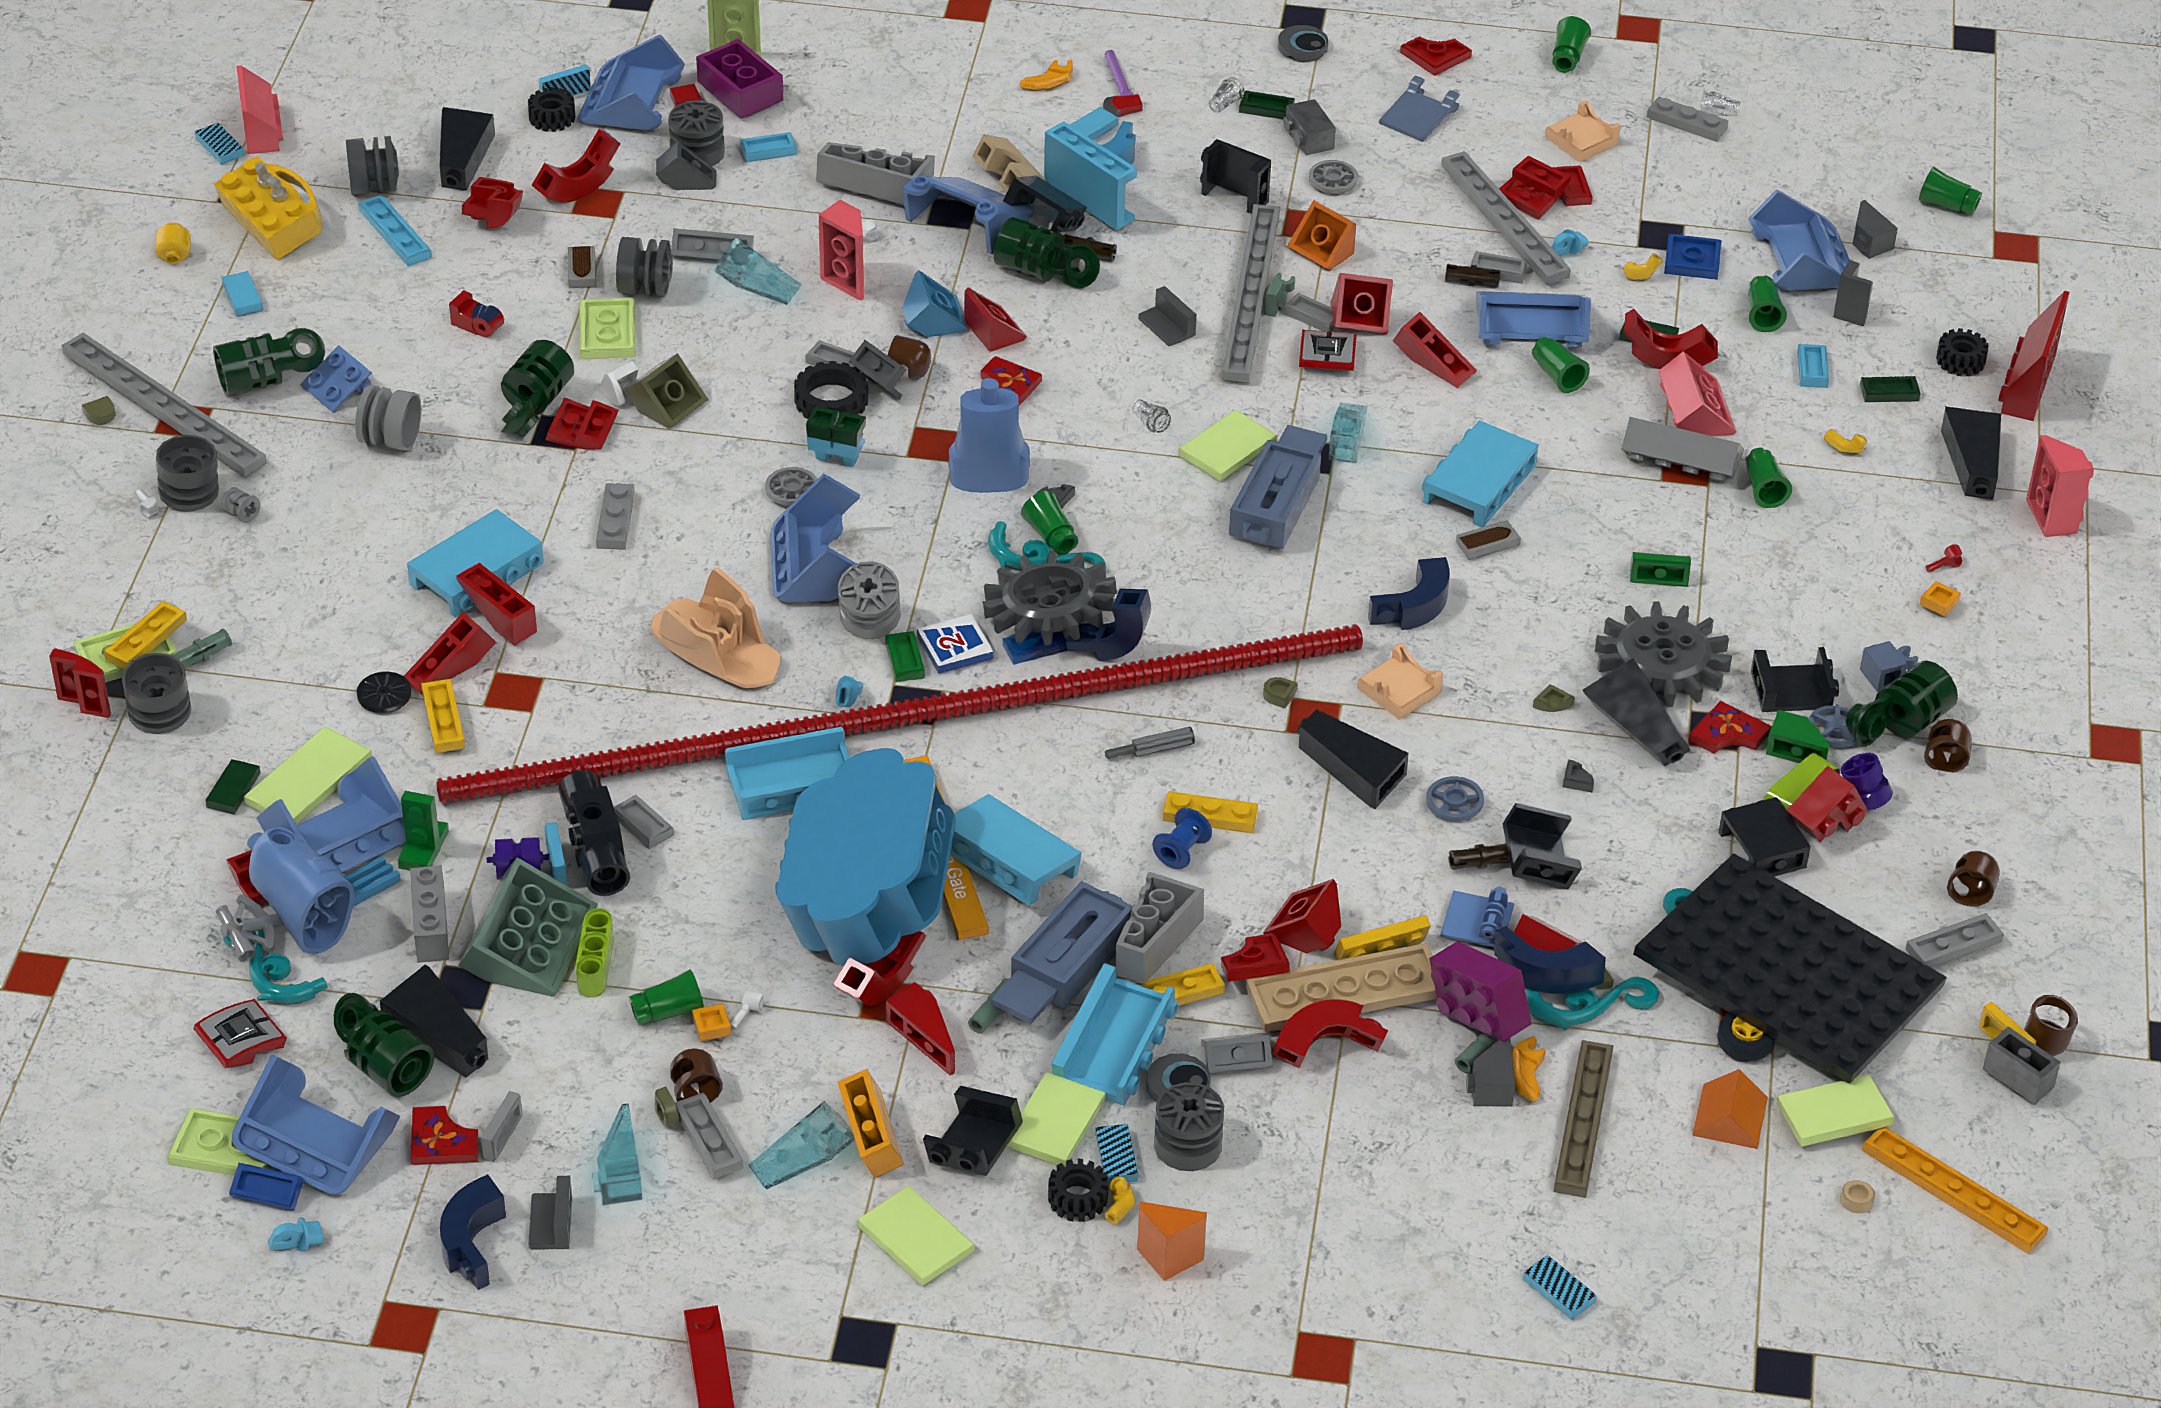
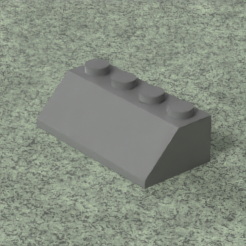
M1630 417L1621 450L1628 453L1627 458L1643 462L1644 457L1654 459V464L1661 467L1671 468V464L1682 466L1681 471L1698 475L1700 470L1710 473L1709 478L1725 482L1726 477L1734 478L1744 448L1738 442Z

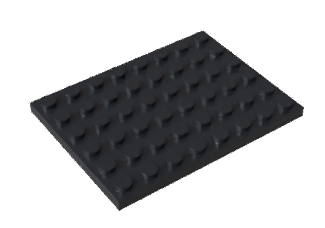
M1734 853L1635 946L1633 953L1636 957L1849 1084L1941 990L1947 979L1943 974L1927 965H1923L1922 962L1906 952L1901 951Z

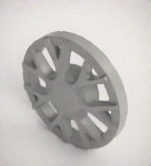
M1325 160L1312 166L1309 171V181L1315 189L1323 193L1343 194L1352 190L1357 185L1358 172L1352 165L1346 162Z
M782 468L768 476L765 483V491L774 503L790 506L808 489L803 487L812 485L817 480V477L812 472L803 468ZM783 475H789L788 477H785L783 479L781 477ZM799 475L805 476V478L802 480L799 478ZM771 483L781 485V487H775L770 485Z

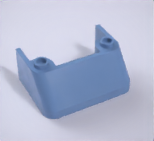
M823 473L776 519L770 533L772 589L775 598L784 603L833 601L839 598L838 583L841 575L850 566L857 563L829 548L828 544L838 539L843 531L842 515L860 499V494Z

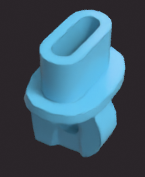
M1567 229L1554 238L1551 248L1559 256L1567 253L1576 254L1583 247H1587L1589 242L1580 232Z
M844 675L841 677L836 690V704L839 707L852 706L856 702L858 695L862 693L863 683L856 681L850 676Z
M301 1217L298 1218L297 1224L284 1223L275 1227L268 1240L269 1249L297 1248L300 1251H306L309 1249V1245L323 1244V1233L319 1221L306 1222Z

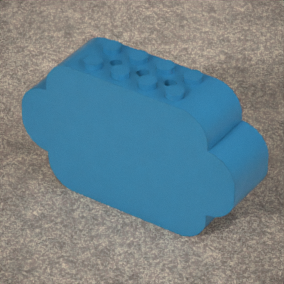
M891 748L861 752L842 763L835 772L834 777L812 784L797 798L793 816L789 820L790 830L788 839L784 843L785 853L783 860L780 862L781 872L779 881L775 884V891L803 947L812 951L828 950L832 960L841 966L846 964L849 957L861 964H868L878 961L892 952L898 945L901 936L924 929L937 917L942 903L956 817L951 807L944 803L936 786V774L929 764L918 761L905 763L901 753Z

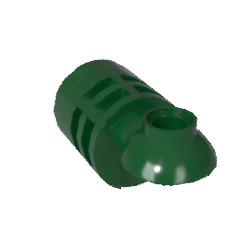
M1015 217L1009 218L1003 224L995 242V264L1019 273L1024 272L1025 275L1030 277L1036 276L1044 282L1050 281L1057 274L1062 276L1064 281L1072 287L1083 288L1092 284L1100 272L1099 257L1091 247L1086 244H1065L1063 234L1056 231L1052 233L1047 228H1038L1033 223ZM1080 260H1083L1085 262V269L1083 272H1081L1079 269Z
M295 328L287 332L284 337L274 340L270 333H265L259 337L254 338L253 336L246 338V340H236L213 346L215 366L223 392L228 397L252 391L253 388H265L270 384H281L283 371L310 372L318 368L325 356V344L322 338L313 330ZM299 343L307 344L310 348V353L300 354L296 349V345Z
M536 340L530 344L503 376L501 390L504 397L513 407L502 418V421L506 423L505 427L501 430L502 433H519L524 438L540 419L535 414L544 412L574 375V364L570 355L562 347L549 340Z
M1921 661L1881 689L1876 694L1875 701L1865 705L1855 704L1847 714L1846 726L1852 729L1854 740L1861 747L1871 745L1882 735L1885 728L1902 738L1914 737L1956 705L1958 699L1956 685L1943 667L1935 662Z
M347 993L339 999L333 1014L334 1027L341 1040L347 1043V1049L344 1050L346 1059L391 1096L402 1097L416 1090L428 1077L433 1067L435 1058L432 1047L387 1011L378 1010L364 996L357 993Z

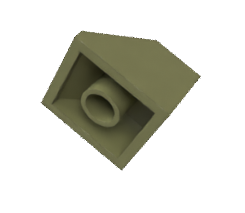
M678 353L660 362L624 389L639 413L668 429L709 400Z

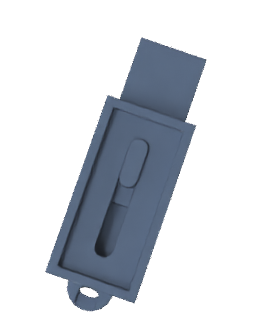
M1287 425L1278 442L1267 440L1230 509V536L1284 549L1320 479L1321 451L1327 441V434Z
M1081 881L1011 957V977L991 998V1004L1029 1024H1032L1050 1003L1064 1010L1098 973L1103 964H1106L1116 952L1117 941L1126 921H1129L1133 906L1124 902L1121 897L1119 898L1109 893V891H1101Z

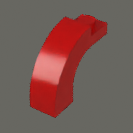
M598 129L579 160L572 165L561 168L544 163L532 186L546 198L557 202H572L597 190L613 172L614 168L609 163L621 143L608 132Z
M1635 309L1625 313L1624 332L1627 338L1632 341V354L1649 366L1661 369L1683 351L1701 366L1718 359V341L1703 324L1682 334L1667 335L1654 330Z
M922 931L901 936L898 945L892 952L872 963L861 964L849 957L833 986L865 1005L873 1006L882 1003L904 983L914 967L911 965V962L925 940L926 935Z
M1341 999L1322 1000L1303 1007L1286 1022L1271 1051V1055L1300 1068L1309 1047L1318 1039L1331 1035L1346 1037L1378 1052L1388 1030L1383 1028L1374 1019L1359 1017L1364 1005Z

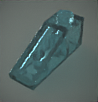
M738 238L733 240L713 270L736 287L788 305L802 286L800 282Z
M1340 402L1334 416L1330 434L1329 460L1357 463L1368 406Z
M823 1101L753 1160L749 1167L763 1187L769 1189L832 1160L849 1146L855 1138L842 1116Z
M628 1103L621 1105L597 1157L598 1172L592 1173L594 1193L601 1192L603 1205L642 1200L641 1176Z

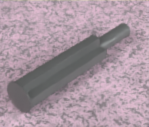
M1191 726L1132 739V744L1106 750L1105 757L1110 759L1135 753V757L1191 745L1195 743L1194 732Z

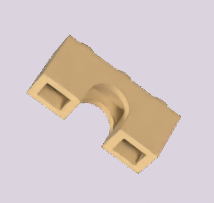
M983 134L973 154V158L985 170L1002 175L998 184L1006 193L1015 177L1036 175L1046 181L1007 138Z

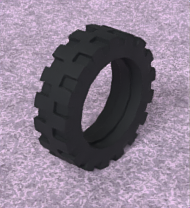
M829 361L826 364L823 362L816 363V366L813 367L810 365L805 368L804 372H800L794 381L796 409L799 413L802 412L803 416L807 419L815 406L839 411V416L841 412L856 415L862 414L865 411V406L868 405V381H866V376L864 373H860L858 368L855 366L850 367L845 362L838 364L837 361ZM825 385H839L851 390L852 394L839 400H822L814 397L810 392Z

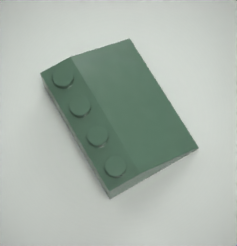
M516 857L502 876L458 966L487 982L554 997L579 946L585 914L592 909H596L598 904Z

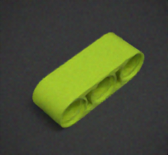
M1812 753L1772 785L1763 800L1777 797L1787 810L1827 766L1840 774V768L1816 753Z
M602 908L592 909L585 914L577 953L576 975L578 991L586 997L601 995L607 985L614 934L612 914Z

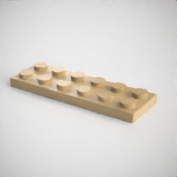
M1427 943L1290 969V973L1246 979L1245 985L1264 1033L1282 1029L1297 1011L1309 1004L1322 1000L1341 999L1364 1005L1361 1013L1437 999L1434 982L1431 978L1432 971L1429 958L1433 955Z

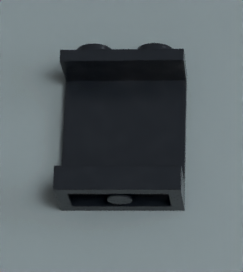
M1216 139L1209 147L1203 150L1201 155L1203 167L1200 176V182L1202 183L1201 195L1206 196L1217 185L1247 197V212L1252 214L1254 204L1266 205L1269 202L1271 159Z
M1036 175L1015 177L1003 199L1010 206L1033 204L1035 199L1038 198L1059 211L1050 229L1051 232H1067L1078 229L1084 222V213L1087 209L1086 206Z
M1818 647L1815 664L1770 666L1766 650H1754L1751 675L1762 712L1816 710L1823 706H1833L1834 697L1839 696V682L1833 678L1832 659L1827 658L1824 647Z
M1777 797L1722 811L1719 835L1722 837L1734 834L1748 855V862L1774 877L1807 868L1811 846Z
M1519 803L1514 804L1502 823L1513 877L1564 889L1570 888L1582 870L1580 860L1565 857L1561 836L1572 820L1570 815Z
M960 1085L954 1093L959 1114L942 1138L930 1135L924 1136L923 1142L930 1163L987 1176L1023 1123L1017 1098Z

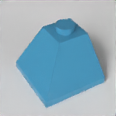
M918 270L914 275L902 306L907 327L913 332L918 331L925 337L965 332L968 327L957 295Z

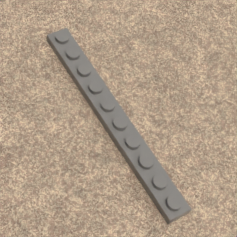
M1253 205L1222 370V380L1234 382L1250 381L1279 220L1280 207Z
M84 332L62 345L64 355L182 435H196L207 439L214 445L217 451V458L246 477L267 464L264 453Z

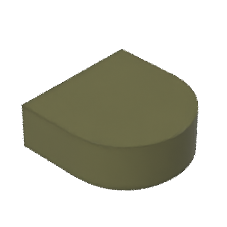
M108 396L82 405L83 413L93 424H107L116 416L115 406Z
M1282 677L1270 678L1264 683L1263 697L1268 703L1285 709L1298 691V683Z
M665 1086L655 1090V1111L661 1123L666 1127H670L679 1123V1115L675 1102Z

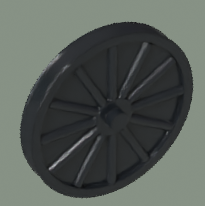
M384 671L365 677L357 687L359 704L366 710L376 713H388L398 710L411 697L409 681L401 674Z

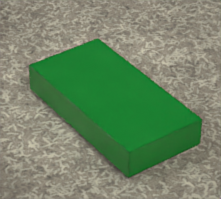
M914 631L885 635V644L895 682L925 678V670Z

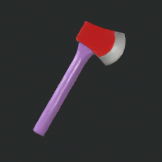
M1107 50L1105 58L1120 96L1107 97L1103 102V109L1117 117L1143 111L1139 94L1134 95L1129 90L1114 51Z

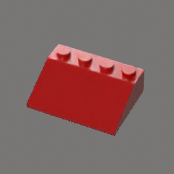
M2064 291L2028 327L2025 337H2019L2016 347L2017 353L2014 352L2010 369L2007 371L2004 385H2002L1998 401L2003 402L2002 414L2034 421L2056 357L2070 294L2069 291Z

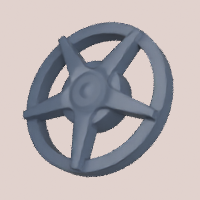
M1836 704V706L1820 707L1810 715L1809 720L1813 724L1814 720L1824 724L1822 736L1831 747L1849 748L1858 744L1848 731L1846 719L1841 717V715L1847 717L1849 709L1839 707ZM1825 713H1834L1833 716H1829V717L1824 716V715H1822V714H1825ZM1828 736H1831L1833 738L1844 737L1846 741L1833 740L1828 738Z
M1449 776L1435 781L1429 787L1426 801L1428 808L1437 818L1440 817L1449 821H1469L1470 818L1476 816L1481 811L1484 804V794L1480 786L1474 781L1464 777ZM1455 784L1454 787H1450L1444 792L1436 791L1441 786ZM1459 784L1471 788L1476 794L1467 795V792L1460 788ZM1431 797L1443 801V805L1437 808ZM1479 801L1472 810L1467 811L1465 808L1468 803ZM1457 810L1459 814L1448 813V811Z

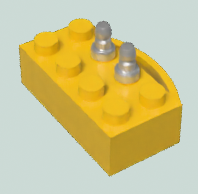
M256 156L255 158L247 159L242 166L233 172L225 173L220 180L214 183L222 205L277 261L321 233V212L309 184L290 169L264 163ZM290 183L304 190L308 194L310 202L305 204L297 190Z

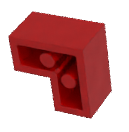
M1827 766L1786 811L1796 825L1821 843L1825 837H1829L1835 832L1838 825L1846 832H1849L1853 826L1859 825L1863 821L1868 809L1855 786Z

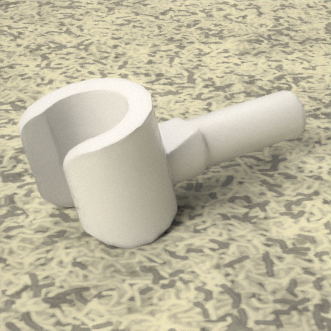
M869 219L862 223L863 241L865 239L874 241L878 238L877 225L873 220Z
M137 489L136 494L142 500L138 504L141 514L145 518H149L158 513L159 509L154 505L156 504L155 496L148 497L142 489Z
M751 990L744 993L742 1006L730 1022L732 1029L739 1025L749 1010L758 1012L762 1010L764 1000L761 999L763 993Z

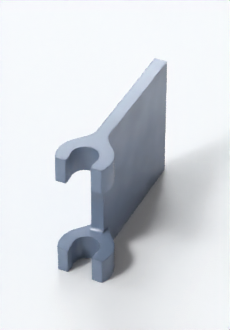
M1414 76L1403 95L1379 119V124L1423 142L1449 113H1454L1458 110L1459 103L1455 101L1459 98L1460 93L1449 90L1443 102H1439L1423 95L1424 89L1420 87L1425 82V79Z

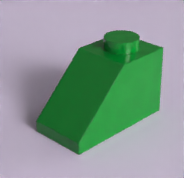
M1778 710L1769 733L1766 755L1800 763L1810 754L1816 753L1827 760L1830 744L1808 717Z

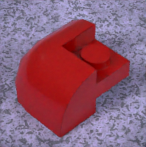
M479 177L471 185V196L462 204V215L471 216L475 220L487 219V229L498 228L505 225L519 209L523 190L515 189L512 182Z

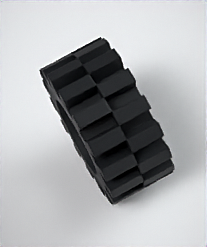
M552 87L550 91L547 88H543V92L535 91V95L531 94L530 99H528L530 124L532 126L535 125V128L538 130L542 127L545 132L548 129L556 132V128H559L561 131L565 129V126L570 127L571 122L574 123L576 118L574 97L571 96L569 91L565 93V89L560 88L559 91H556L555 87Z
M1958 328L1957 332L1954 329L1949 330V334L1945 332L1939 339L1936 355L1937 364L1941 365L1943 370L1949 369V374L1958 372L1957 376H1962V373H1966V376H1971L1973 372L1976 375L1980 370L1984 369L1989 344L1986 343L1985 337L1980 338L1981 334L1978 332L1973 335L1972 330L1969 329L1967 332H1963V328Z
M1072 1159L1066 1160V1167L1062 1163L1058 1164L1057 1171L1054 1169L1051 1171L1048 1181V1202L1051 1203L1052 1211L1057 1210V1216L1061 1218L1067 1214V1220L1072 1222L1074 1217H1079V1222H1085V1216L1087 1215L1090 1220L1095 1218V1213L1100 1215L1103 1212V1207H1106L1108 1203V1176L1106 1173H1103V1168L1099 1165L1094 1169V1162L1090 1160L1085 1165L1083 1164V1159H1078V1164H1073ZM1073 1186H1082L1090 1191L1085 1194H1072L1066 1189Z

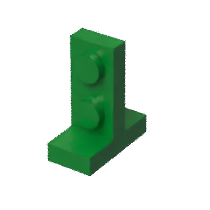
M404 791L401 797L406 844L398 858V868L410 871V868L433 865L448 835L449 827L447 822L437 821L435 796Z

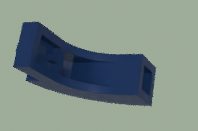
M1447 558L1419 559L1416 573L1417 586L1410 591L1370 596L1368 612L1370 625L1399 623L1401 630H1408L1422 626L1436 618L1445 607L1448 597L1450 569Z
M1120 588L1112 605L1115 621L1103 624L1101 628L1089 623L1079 624L1080 639L1074 640L1068 635L1066 640L1068 651L1096 652L1098 661L1113 660L1130 653L1141 640L1150 618L1151 601L1148 589Z
M1507 926L1496 930L1494 955L1498 960L1522 971L1524 986L1527 989L1543 993L1567 994L1584 991L1604 982L1606 957L1586 941L1562 951H1545L1530 946Z
M488 1174L461 1188L447 1203L440 1220V1238L446 1268L449 1273L459 1269L465 1280L470 1279L477 1290L490 1285L488 1263L472 1241L482 1229L506 1218L504 1195Z

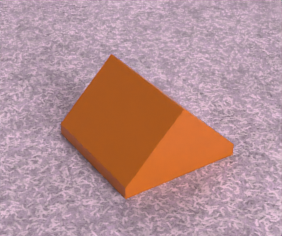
M1313 200L1287 247L1330 271L1354 254L1356 223Z
M1740 1069L1704 1083L1692 1136L1757 1149L1768 1097Z
M1140 1201L1137 1250L1164 1281L1204 1260L1207 1212Z

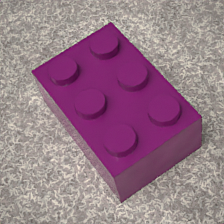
M736 39L696 56L697 82L741 119L784 101L783 75L741 40Z
M1459 941L1429 958L1432 971L1431 978L1434 982L1437 996L1436 1004L1439 1011L1444 1015L1502 1042L1532 1025L1522 971Z

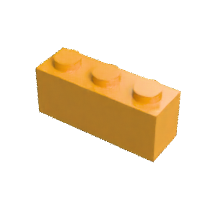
M868 1069L838 1081L837 1083L860 1158L874 1178L905 1165L882 1091Z

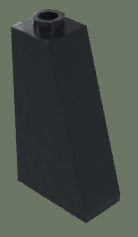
M443 107L439 164L442 187L467 191L495 137L493 114Z
M1945 406L1941 433L1964 495L1993 499L1998 480L2001 414Z
M1634 658L1583 689L1584 694L1599 711L1664 766L1679 761L1683 758L1684 754L1691 751Z
M1316 709L1299 724L1297 730L1299 734L1298 748L1373 809H1376L1407 775L1408 752Z
M426 964L380 1000L381 1011H387L432 1047L435 1058L465 1078L476 1069H480L489 1059L485 1035L433 970Z

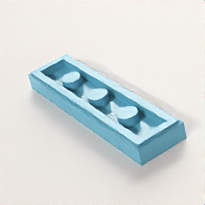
M378 195L358 203L359 211L407 266L432 258L429 247L383 195Z

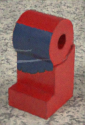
M465 290L449 303L451 325L486 338L490 337L504 324V316L498 308L492 305L486 306L473 300L472 294Z

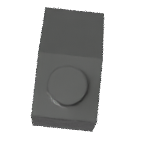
M678 141L656 159V176L662 183L668 184L675 190H711L716 187L717 170Z
M1863 200L1860 202L1852 245L1870 259L1894 249L1898 228L1871 204Z
M1510 1038L1504 1042L1498 1040L1474 1060L1472 1074L1466 1075L1467 1093H1472L1473 1106H1513L1515 1077Z

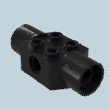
M585 770L573 772L563 778L559 784L558 792L569 824H572V827L568 828L571 846H577L578 848L575 849L578 868L582 867L590 892L598 896L614 895L628 885L630 873L625 860L621 829L607 786H602L598 775Z

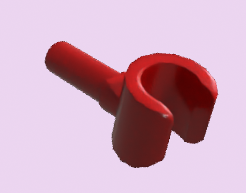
M1952 544L1948 546L1944 551L1946 557L1927 565V572L1949 564L1954 568L1959 567L1963 561L1959 545Z

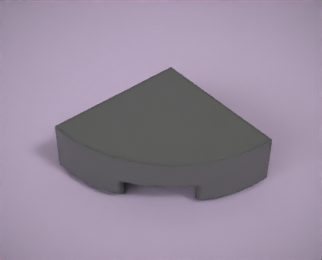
M1061 484V487L1048 489L1047 486L1037 492H1053L1062 509L1075 495V487Z
M1568 759L1563 787L1592 793L1594 785L1593 776L1582 768V764Z

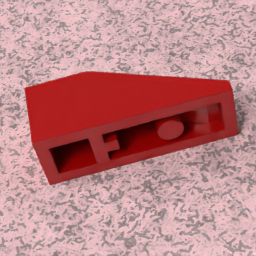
M1421 312L1408 321L1392 340L1410 360L1456 388L1460 387L1477 371Z
M480 562L456 575L458 583L491 626L511 644L516 645L537 632L535 606Z
M462 612L409 669L404 677L413 688L423 695L421 683L454 678L476 665L497 642L467 614Z
M913 982L887 999L886 1022L947 1074L953 1075L955 1073V1049L935 996L929 990H925L919 984Z
M718 1305L684 1310L685 1337L698 1408H734Z

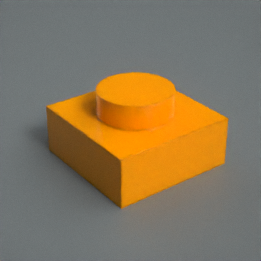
M1935 581L1921 596L1920 605L1945 617L1959 602L1961 593Z
M724 1003L692 1010L693 1021L700 1041L731 1035V1025Z

